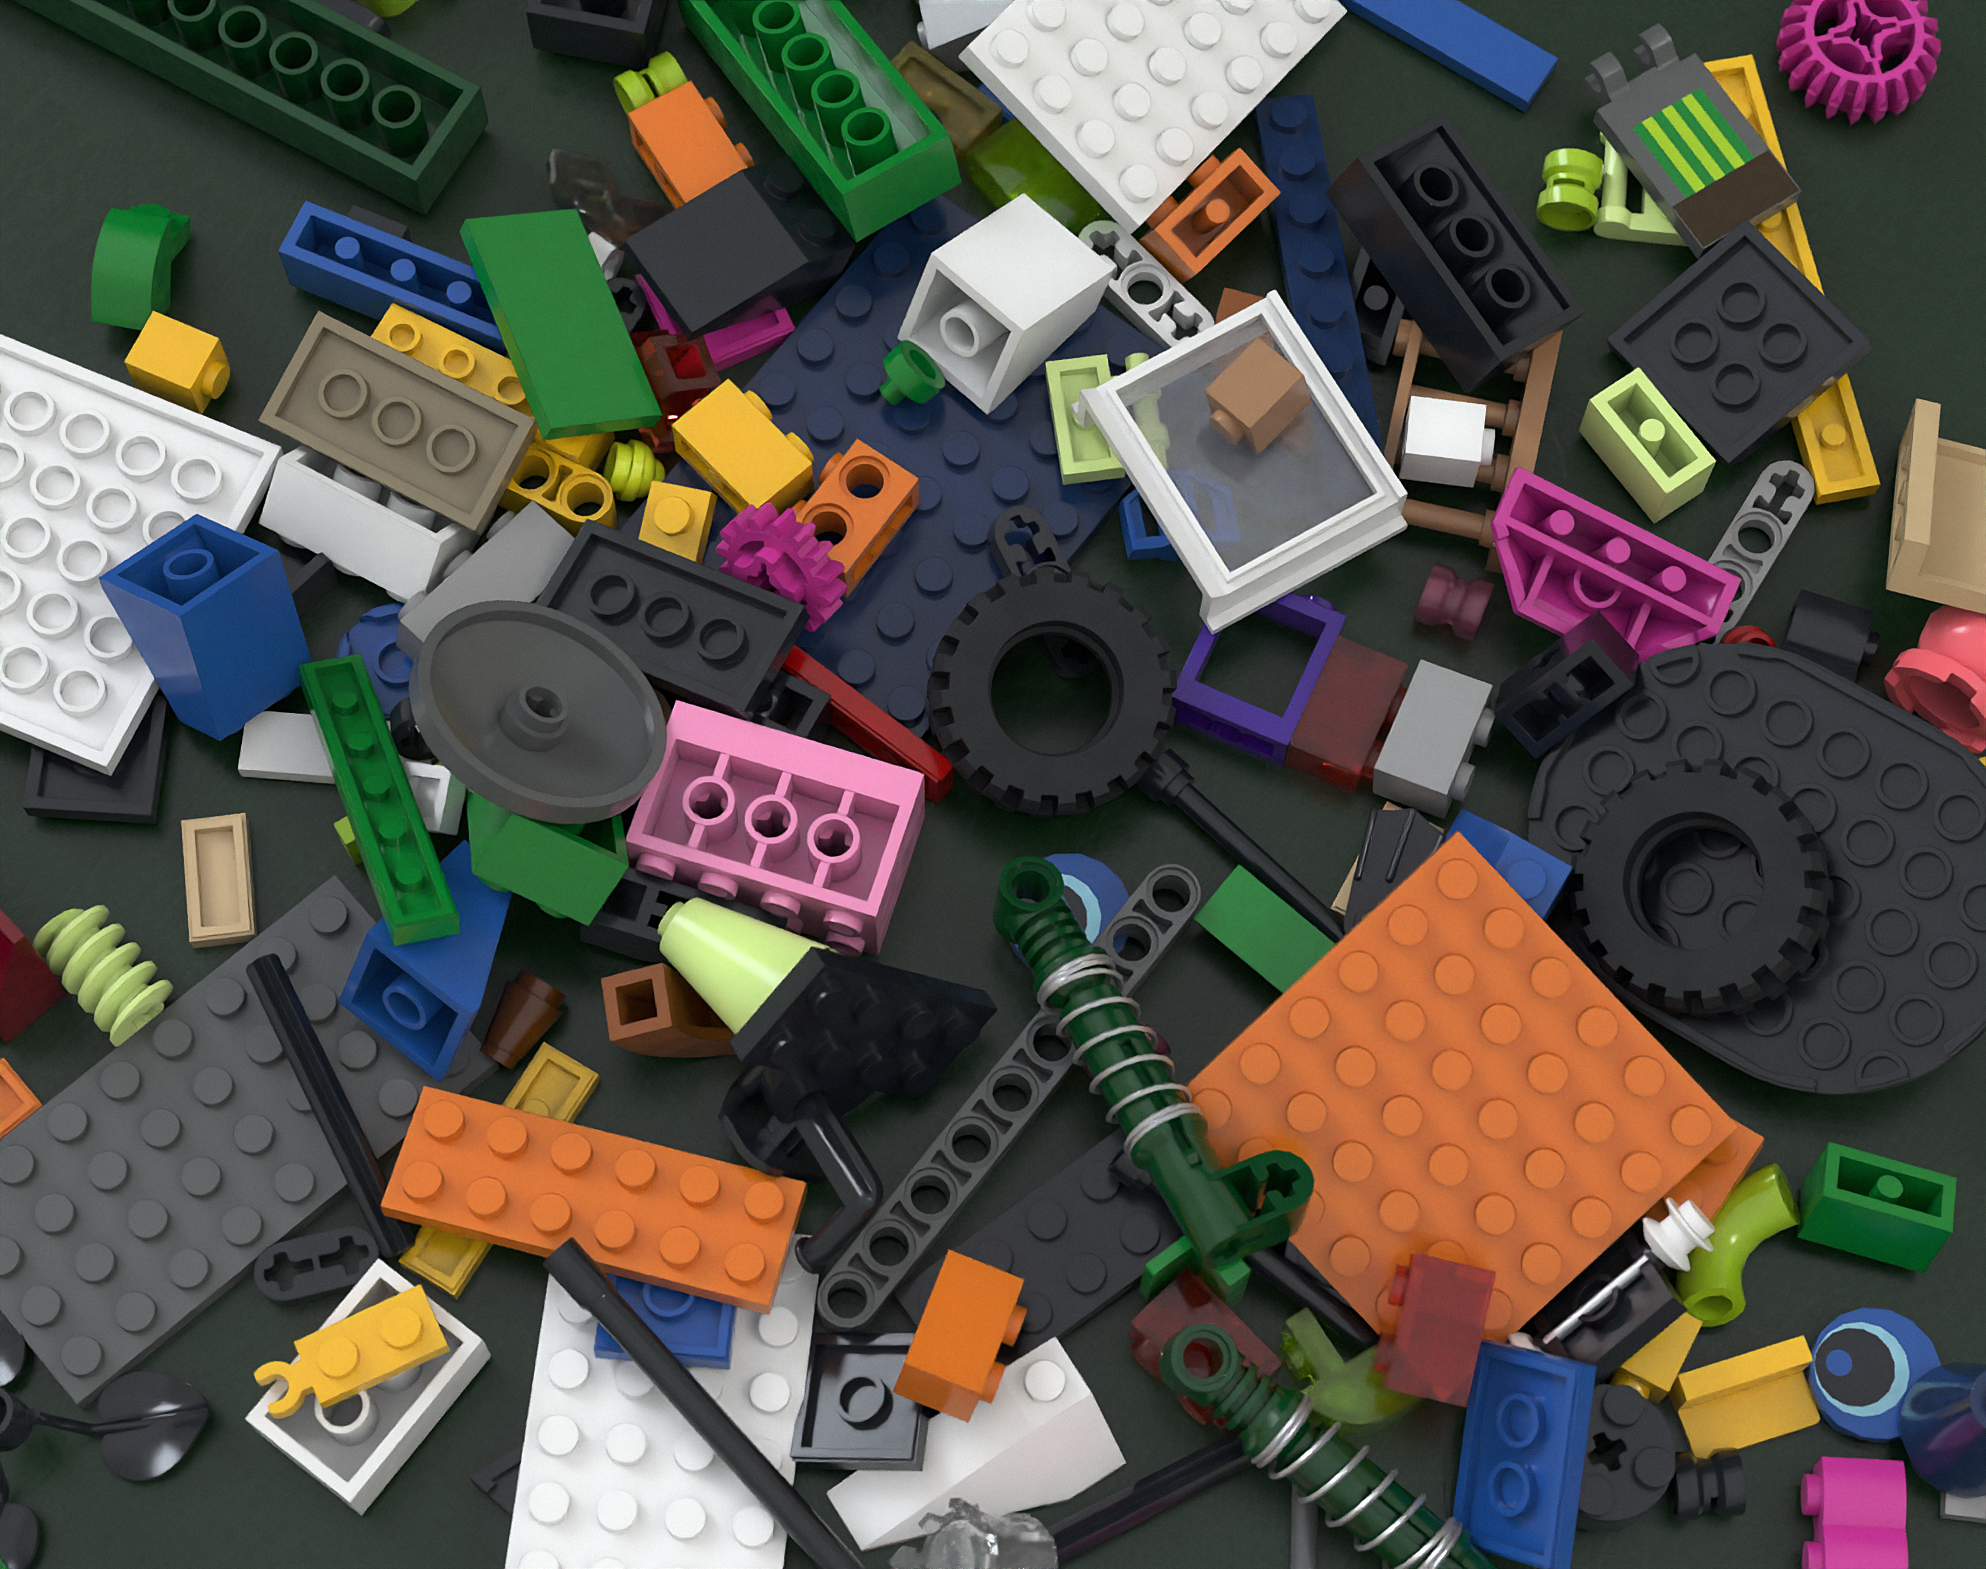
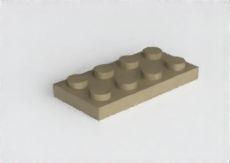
M320 311L314 317L259 418V421L266 427L480 536L539 429L536 420Z

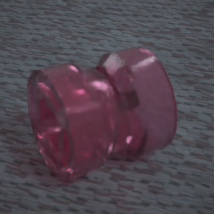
M1435 562L1413 619L1429 626L1438 623L1445 625L1447 622L1452 624L1451 629L1455 636L1473 642L1495 584L1479 578L1470 580L1467 584L1463 582L1462 578L1457 577L1453 568Z

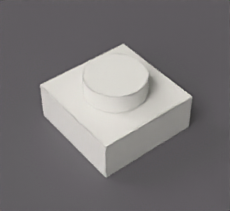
M405 761L404 770L427 831L457 836L467 786L444 766Z

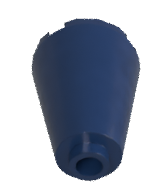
M1972 1362L1948 1363L1924 1374L1915 1382L1902 1401L1898 1421L1900 1441L1903 1440L1906 1452L1911 1459L1910 1464L1917 1475L1938 1491L1962 1498L1986 1495V1364Z

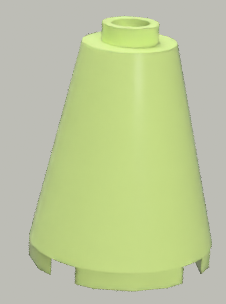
M698 897L689 900L685 904L682 902L675 903L666 912L658 927V934L662 937L660 942L661 953L735 1035L812 946L839 953L829 946Z

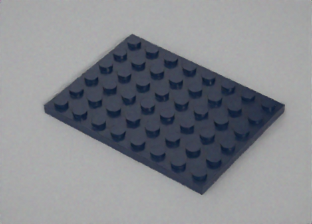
M942 194L886 225L741 390L743 394L750 390L758 395L772 414L773 419L771 422L785 436L790 432L797 435L811 451L814 457V462L812 463L814 489L803 498L806 502L810 500L821 486L819 478L828 461L838 452L845 455L857 438L919 478L920 504L851 594L847 598L843 595L840 597V600L843 602L842 606L814 632L810 633L804 627L795 645L924 742L932 734L928 720L931 715L930 702L926 697L927 681L931 675L932 660L937 647L954 618L960 614L966 604L981 591L984 593L992 588L997 581L1004 578L988 545V531L992 522L1006 509L1013 506L1024 505L1036 509L1046 519L1070 567L1116 512L1122 499L1135 489L1126 471L1125 477L1063 485L1045 377V362L1107 354L1110 376H1119L1126 372L1125 358L1135 353H1146L1149 359L1166 351L1105 307L1098 304L1096 311L989 414L981 410L946 379L944 388L926 404L916 403L907 396L897 405L889 403L880 392V386L889 379L883 365V359L901 342L897 338L931 253L980 222ZM1193 371L1161 388L1162 396L1157 400L1160 424L1167 426L1170 445L1192 420L1197 408L1208 401L1204 390L1212 382L1197 371ZM1129 405L1126 409L1135 422L1133 407ZM682 458L662 482L709 491L718 496L702 565L720 571L719 568L727 559L716 553V546L724 540L719 533L738 514ZM864 484L855 487L850 493L855 497L868 499L876 496L880 490L873 485ZM647 499L619 530L620 532L637 539L639 538ZM1009 521L1012 530L1004 536L1009 546L1020 544L1028 558L1026 563L1018 566L1023 576L1035 565L1048 561L1043 553L1032 560L1025 544L1033 536L1028 526L1018 529L1013 521ZM832 531L820 533L815 537L818 542L830 541L833 546L844 539L842 535Z

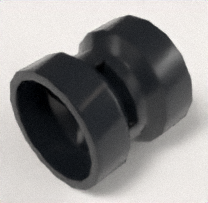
M1735 1447L1714 1449L1707 1459L1694 1457L1688 1451L1675 1452V1474L1666 1489L1667 1503L1674 1521L1695 1520L1701 1512H1708L1710 1509H1713L1721 1517L1741 1516L1745 1513V1475L1741 1457Z

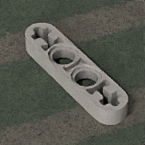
M1777 461L1770 464L1762 472L1708 560L1709 563L1741 578L1739 586L1741 587L1742 596L1739 600L1731 603L1718 635L1703 641L1704 643L1701 642L1698 645L1719 644L1723 635L1728 630L1737 626L1807 510L1815 487L1811 474L1801 464L1793 461ZM1783 482L1789 483L1794 487L1792 495L1785 500L1777 516L1766 511L1776 493V488H1779ZM1747 527L1762 529L1771 540V548L1759 554L1748 552L1741 546L1738 540V533Z

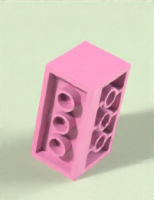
M676 700L666 727V749L663 761L658 772L640 798L625 839L631 868L788 918L786 931L799 936L801 933L825 939L824 943L826 946L835 949L841 954L859 957L864 951L878 956L925 819L924 774Z

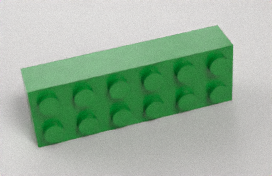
M676 0L683 22L856 242L962 183L950 134L840 0Z

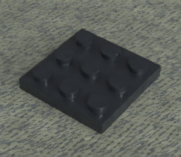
M1747 219L1606 339L1609 349L1631 371L1638 367L1642 370L1694 435L1730 472L1873 351L1871 341Z

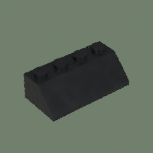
M1445 111L1358 156L1325 192L1466 394L1512 367L1586 312Z

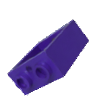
M1230 567L1229 572H1232L1236 569ZM1291 592L1255 611V613L1319 639L1283 718L1199 682L1222 633L1221 630L1212 635L1205 623L1179 675L1177 690L1172 693V706L1176 708L1175 722L1280 767H1283L1341 641L1347 617L1337 612L1336 607L1332 603L1315 595H1304L1301 597Z

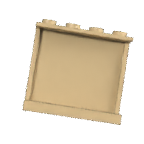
M1916 398L1898 448L1886 590L1986 614V449L1938 438L1941 404Z

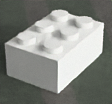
M378 1258L319 1330L415 1286ZM428 1296L427 1298L450 1348L449 1352L325 1409L320 1405L315 1392L305 1396V1400L298 1411L285 1418H274L267 1407L274 1401L284 1398L288 1392V1382L278 1379L245 1418L258 1434L361 1516L491 1357L483 1339ZM299 1354L291 1364L301 1360Z

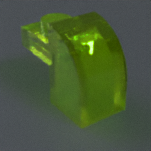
M1308 1307L1284 1322L1280 1333L1284 1343L1278 1346L1286 1365L1298 1380L1308 1377L1311 1385L1301 1392L1308 1394V1398L1314 1399L1310 1419L1311 1423L1316 1427L1322 1422L1327 1423L1330 1427L1335 1422H1340L1341 1427L1337 1433L1341 1436H1363L1387 1427L1419 1407L1427 1394L1426 1390L1390 1336L1344 1364Z

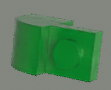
M155 204L131 206L129 210L110 209L102 225L94 254L91 279V322L142 331L153 311L162 315L170 308L171 262L190 239V216L170 213L166 207Z

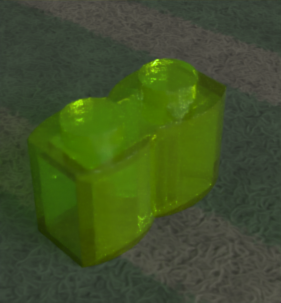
M1016 117L967 152V175L982 195L996 209H1000L1025 193L1073 234L1098 216L1100 204Z

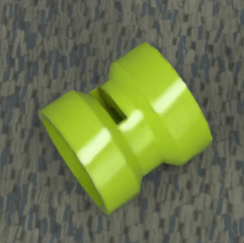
M668 51L650 59L648 67L642 71L628 70L613 79L616 94L627 116L629 112L688 82L676 59Z
M1574 148L1559 149L1546 155L1542 179L1547 186L1538 198L1536 211L1538 220L1548 227L1562 231H1582L1592 227L1596 222L1599 205L1594 191L1601 187L1604 164L1602 160L1595 154Z

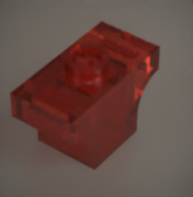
M668 329L629 333L662 412V416L655 426L638 428L643 442L649 445L654 454L676 452L672 424L719 387L722 382L703 335L688 340L684 333L671 335Z

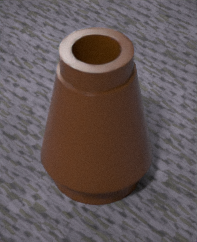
M522 969L514 982L507 980L485 1035V1041L479 1051L513 1070L517 1062L528 1053L561 1017L563 1013L558 1009L566 995Z

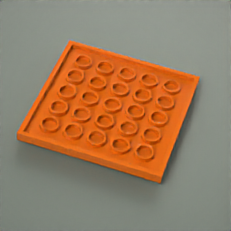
M1458 830L1184 1085L1191 1091V1103L1199 1106L1200 1111L1204 1113V1118L1208 1123L1206 1138L1224 1168L1272 1150L1289 1151L1301 1157L1307 1163L1314 1177V1191L1300 1228L1296 1234L1288 1239L1441 1401L1471 1374L1476 1339H1492L1505 1343L1510 1333L1515 1334L1738 1128V1125ZM1179 1090L1184 1101L1186 1102L1185 1094ZM1265 1195L1262 1196V1199H1261V1202H1260V1205H1259V1209H1260V1210H1261V1207H1262V1204H1263Z

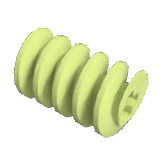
M96 905L86 911L76 908L66 910L52 918L39 930L33 940V947L41 957H46V964L53 974L62 976V984L70 994L78 995V1003L83 1010L94 1014V1022L100 1030L110 1032V1041L115 1047H118L163 1011V1003L170 996L174 987L168 979L160 980L150 986L147 985L155 976L157 967L152 961H144L132 967L142 951L136 942H130L116 948L126 932L120 923L111 924L100 930L110 914L104 905Z

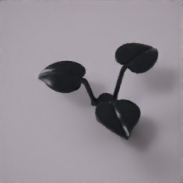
M0 1310V1453L12 1451L20 1447L29 1437L32 1426L42 1425L89 1437L103 1436L100 1448L103 1462L113 1473L129 1481L144 1482L161 1478L170 1473L184 1460L210 1418V1405L196 1388L182 1379L162 1372L136 1371L118 1377L99 1394L98 1411L103 1423L91 1424L44 1413L37 1408L29 1409L24 1402L3 1389L20 1377L27 1359V1342L24 1340L23 1333L20 1335ZM0 1461V1554L10 1569H28L39 1545V1519L36 1513L27 1506L8 1503L11 1489Z

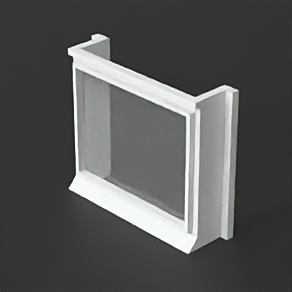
M1276 290L1267 293L1266 298L1097 388L1080 390L1079 401L1071 405V411L1083 430L1093 424L1097 425L1201 590L1203 598L1199 615L1212 635L1407 528L1408 524L1401 515L1408 495L1407 491ZM1257 337L1304 375L1311 403L1259 455L1242 441L1236 446L1230 444L1213 428L1209 422L1212 412L1204 391Z

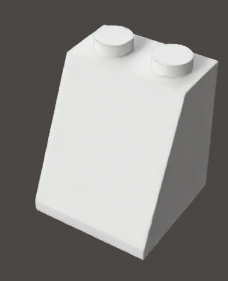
M1023 193L931 253L897 338L900 341H911L921 347L936 362L948 382L986 414H989L1096 311L1115 268Z

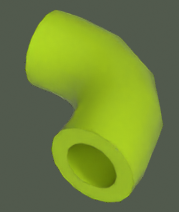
M1777 1163L1760 1167L1743 1176L1712 1223L1715 1232L1707 1238L1713 1245L1714 1250L1708 1252L1697 1246L1693 1253L1690 1251L1687 1254L1691 1269L1688 1272L1676 1269L1675 1291L1688 1309L1686 1313L1703 1321L1701 1327H1714L1726 1324L1736 1319L1744 1311L1746 1302L1742 1289V1270L1748 1256L1763 1240L1784 1229L1800 1224L1799 1210L1785 1174Z

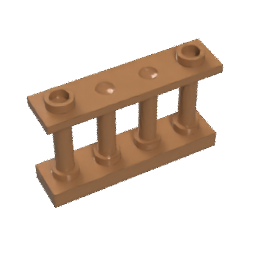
M1400 319L1392 355L1404 357L1384 447L1385 459L1392 470L1394 463L1400 464L1403 439H1400L1406 408L1408 409L1411 396L1487 405L1485 425L1502 429L1501 435L1512 437L1509 456L1498 454L1496 460L1492 459L1490 467L1479 466L1475 481L1491 484V491L1501 492L1500 503L1515 468L1519 466L1534 473L1563 330L1504 371L1505 373L1514 374L1513 381L1524 383L1520 401L1509 399L1507 405L1413 385L1412 380L1418 354L1441 358L1414 319L1412 321ZM1406 498L1401 515L1407 524L1479 539L1478 546L1489 548L1485 570L1503 574L1490 527L1496 511L1486 509L1485 515Z

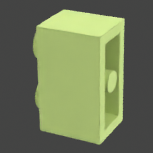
M1639 367L1589 399L1579 432L1654 524L1703 492L1716 460Z

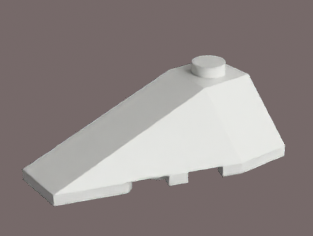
M1053 1337L1005 1368L992 1404L979 1400L969 1423L942 1412L929 1420L923 1471L858 1470L826 1492V1495L861 1552L937 1534L945 1529L981 1520L986 1522L1006 1517L1010 1513L1042 1505L1050 1506L1070 1501L1125 1466L1126 1461L1093 1394L1057 1338Z

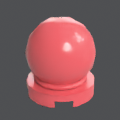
M1943 604L1930 614L1917 644L1918 649L1911 648L1900 653L1894 661L1892 669L1884 678L1883 683L1889 699L1895 706L1910 714L1913 711L1917 712L1939 730L1957 740L1971 753L1979 754L1986 748V614Z

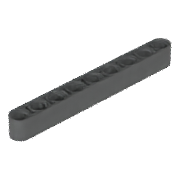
M1165 864L1149 873L1092 944L1104 949L1108 956L1112 958L1116 971L1123 977L1124 987L1121 994L1125 998H1131L1186 930L1200 902L1201 887L1197 877L1189 869L1181 865ZM1163 888L1172 889L1181 895L1185 907L1180 911L1166 912L1156 905L1152 894L1156 890ZM1129 935L1128 937L1141 942L1145 948L1146 956L1138 961H1126L1115 952L1113 941L1119 936ZM1113 977L1110 984L1118 987L1117 979ZM1042 1008L1038 1011L823 1279L818 1289L816 1313L820 1324L827 1332L863 1333L870 1327L893 1298V1293L905 1283L1077 1067L1073 1063V1056L1077 1049L1070 1037L1056 1035V1029L1060 1023V1013H1050ZM1054 1035L1065 1043L1068 1055L1058 1061H1047L1035 1052L1033 1042L1038 1037ZM1003 1085H1015L1026 1094L1028 1105L1016 1112L1005 1111L995 1103L993 1092ZM974 1135L986 1144L988 1155L983 1160L975 1163L965 1162L956 1156L952 1143L960 1136ZM925 1185L935 1186L945 1194L948 1205L939 1213L925 1214L913 1205L911 1200L912 1193L918 1187ZM884 1236L894 1237L905 1246L907 1256L897 1265L883 1266L877 1263L871 1256L869 1250L871 1244L876 1239ZM841 1288H852L862 1295L866 1307L856 1317L850 1319L841 1318L835 1315L829 1308L827 1301L830 1295Z

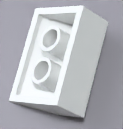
M303 445L278 459L259 524L278 533L285 543L297 548L309 549L317 554L323 552L339 571L352 576H361L386 589L390 597L402 603H406L421 590L430 594L444 581L442 575L448 565L466 550L472 552L481 537ZM496 509L494 510V512H493V514H492V516H491L489 522L487 523V525H486L484 531L486 530L487 526L489 525V523H490L491 520L493 519Z

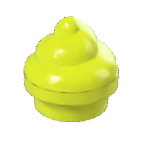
M631 439L628 444L616 441L613 443L608 453L603 477L609 482L612 491L616 493V498L626 502H632L636 497H646L649 495L652 480L662 482L667 476L663 464L655 458L651 447L634 439Z

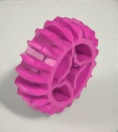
M1793 0L1792 5L1784 12L1780 22L1782 28L1776 40L1777 51L1782 53L1779 59V72L1791 73L1788 81L1790 85L1789 91L1807 90L1804 98L1806 108L1817 102L1825 104L1827 120L1840 110L1847 112L1848 119L1852 125L1859 120L1862 112H1865L1876 124L1884 117L1886 110L1898 116L1900 112L1905 110L1908 101L1915 103L1922 96L1927 82L1932 81L1937 70L1936 60L1941 51V40L1935 37L1938 31V19L1925 17L1928 11L1927 0ZM1830 19H1836L1837 26L1835 28L1828 29L1826 35L1815 37L1814 29ZM1901 54V65L1886 73L1881 72V63L1888 62L1890 56Z

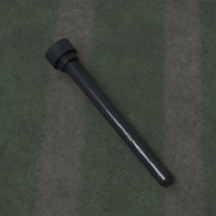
M1168 749L1152 763L1137 783V787L1155 803L1163 801L1169 807L1176 804L1267 888L1335 944L1345 936L1343 921L1193 786L1195 778L1188 773L1190 765L1172 749Z
M1123 1144L1108 1165L1106 1171L1127 1187L1134 1183L1141 1190H1144L1148 1186L1161 1196L1149 1173L1136 1168L1131 1159L1128 1158L1127 1153L1123 1151ZM1270 1247L1242 1258L1246 1264L1357 1351L1366 1353L1376 1347L1378 1336L1373 1328Z

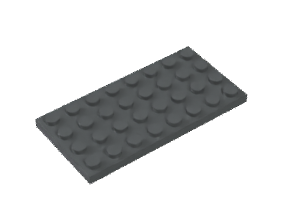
M333 875L0 1140V1310L19 1334L22 1335L23 1333L27 1344L82 1410L99 1397L101 1391L118 1377L127 1374L253 1271L258 1256L267 1247L291 1240L351 1191L246 973V966L264 955L275 953L279 956L380 1166L401 1150L424 1086L467 1096L500 1069L496 1060L479 1051L482 1044L469 1030L448 1076L439 1083L338 1002L365 936L376 924V921L336 875Z

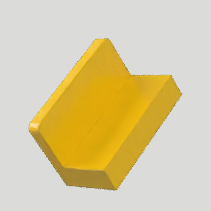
M1804 1335L1676 1376L1668 1394L1689 1451L1694 1457L1707 1459L1709 1454L1718 1448L1735 1447L1737 1450H1741L1813 1427L1820 1421L1819 1412L1803 1373V1370L1813 1361Z

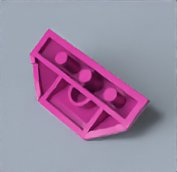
M1519 466L1514 469L1490 523L1514 614L1562 637L1598 609L1639 654L1638 664L1648 660V657L1673 648L1692 645L1718 635L1741 582V578Z

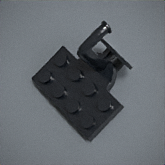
M812 946L730 1041L741 1062L750 1063L730 1086L718 1114V1119L736 1150L750 1165L770 1176H783L816 1185H824L830 1181L843 1202L838 1210L812 1237H801L796 1242L794 1248L795 1256L806 1272L813 1275L820 1274L825 1269L826 1263L846 1246L878 1210L883 1198V1185L880 1177L841 1116L857 1108L874 1091L918 1100L924 1093L931 1090L939 1081L940 1074L965 1047L977 1039L981 1028L998 1010L986 991Z

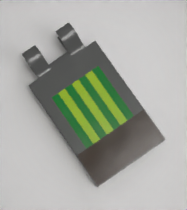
M1658 23L1638 35L1642 45L1634 49L1632 53L1637 63L1646 72L1627 82L1621 64L1611 52H1608L1589 63L1588 67L1593 74L1584 78V84L1592 96L1603 106L1597 110L1593 122L1699 260L1745 219L1754 227L1796 203L1802 190L1697 54L1694 53L1680 61L1670 35Z

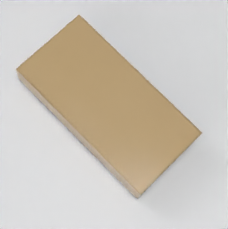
M246 813L182 820L190 944L195 949L252 941L258 936L250 827Z

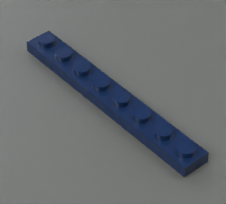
M1313 94L1262 99L1253 109V119L1263 173L1281 192L1269 205L1289 311L1384 456L1336 208L1325 194L1331 183ZM1310 395L1311 403L1307 407L1327 511L1348 509L1374 495V493Z

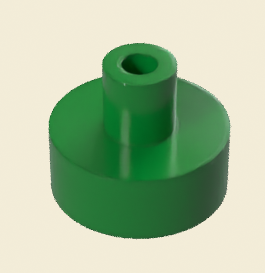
M901 341L883 359V365L889 379L880 386V392L892 405H897L906 396L916 403L926 404L945 386L944 376L936 362L927 352L911 341Z

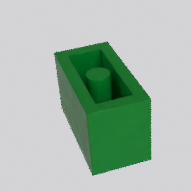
M1828 1141L1802 1183L1799 1209L1800 1224L1797 1227V1237L1925 1273L1953 1232L1957 1178Z

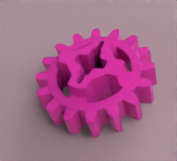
M766 502L759 510L753 504L748 505L719 533L724 540L716 546V553L727 559L719 568L720 572L805 605L810 616L805 628L810 633L814 632L822 623H825L842 606L843 602L840 600V597L847 591V585L836 578L845 569L843 563L830 560L827 555L833 548V544L830 541L818 542L813 536L816 525L812 522L805 525L796 522L795 512L790 508L781 516H778L775 507L770 502Z

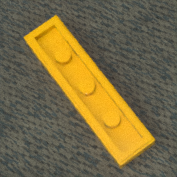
M544 1042L502 1106L573 1123L601 1079L596 1072ZM422 1226L414 1237L415 1245L404 1252L399 1263L406 1270L457 1300L493 1244Z

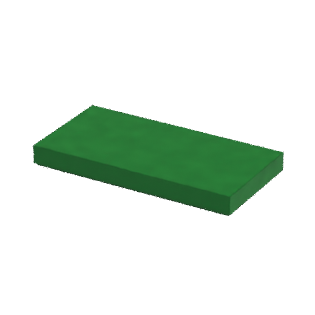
M577 209L465 219L459 233L543 440L655 426L662 416V412Z

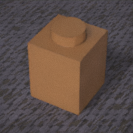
M1259 337L1204 390L1212 412L1209 422L1213 428L1230 444L1236 446L1242 441L1258 455L1311 403L1304 375Z

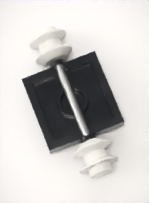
M1669 1197L1666 1200L1670 1213L1667 1218L1660 1223L1648 1217L1643 1219L1646 1244L1633 1225L1629 1227L1531 1318L1539 1332L1532 1338L1528 1334L1517 1331L1515 1334L1510 1333L1508 1335L1509 1343L1597 1366L1594 1387H1596L1688 1311L1662 1271V1268L1665 1266V1263L1670 1268L1688 1272L1691 1269L1687 1256L1690 1251L1697 1246L1708 1252L1714 1250L1713 1245L1707 1238L1715 1232L1714 1226L1691 1200L1688 1199L1680 1206Z

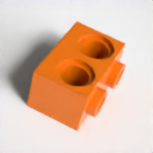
M858 438L845 455L838 452L828 461L819 478L821 486L810 500L806 502L801 499L792 507L796 515V522H800L803 525L812 522L816 525L814 537L827 531L839 533L844 537L840 543L833 546L827 555L830 560H836L844 565L845 569L836 578L847 585V591L843 594L846 598L920 504L919 478ZM864 484L873 485L880 490L876 496L868 499L858 498L850 493L855 487Z

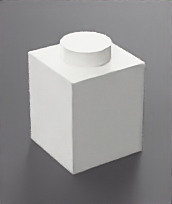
M1411 396L1404 424L1399 478L1473 488L1479 466L1490 467L1493 456L1495 429L1484 428L1487 405Z

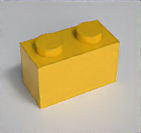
M729 379L672 424L676 452L737 514H740L748 505L753 504L759 510L766 502H770L775 507L778 516H781L788 508L791 509L799 500L803 499L814 489L812 466L814 457L806 444L792 432L785 436L771 422L773 419L772 414L761 398L750 390L743 394Z

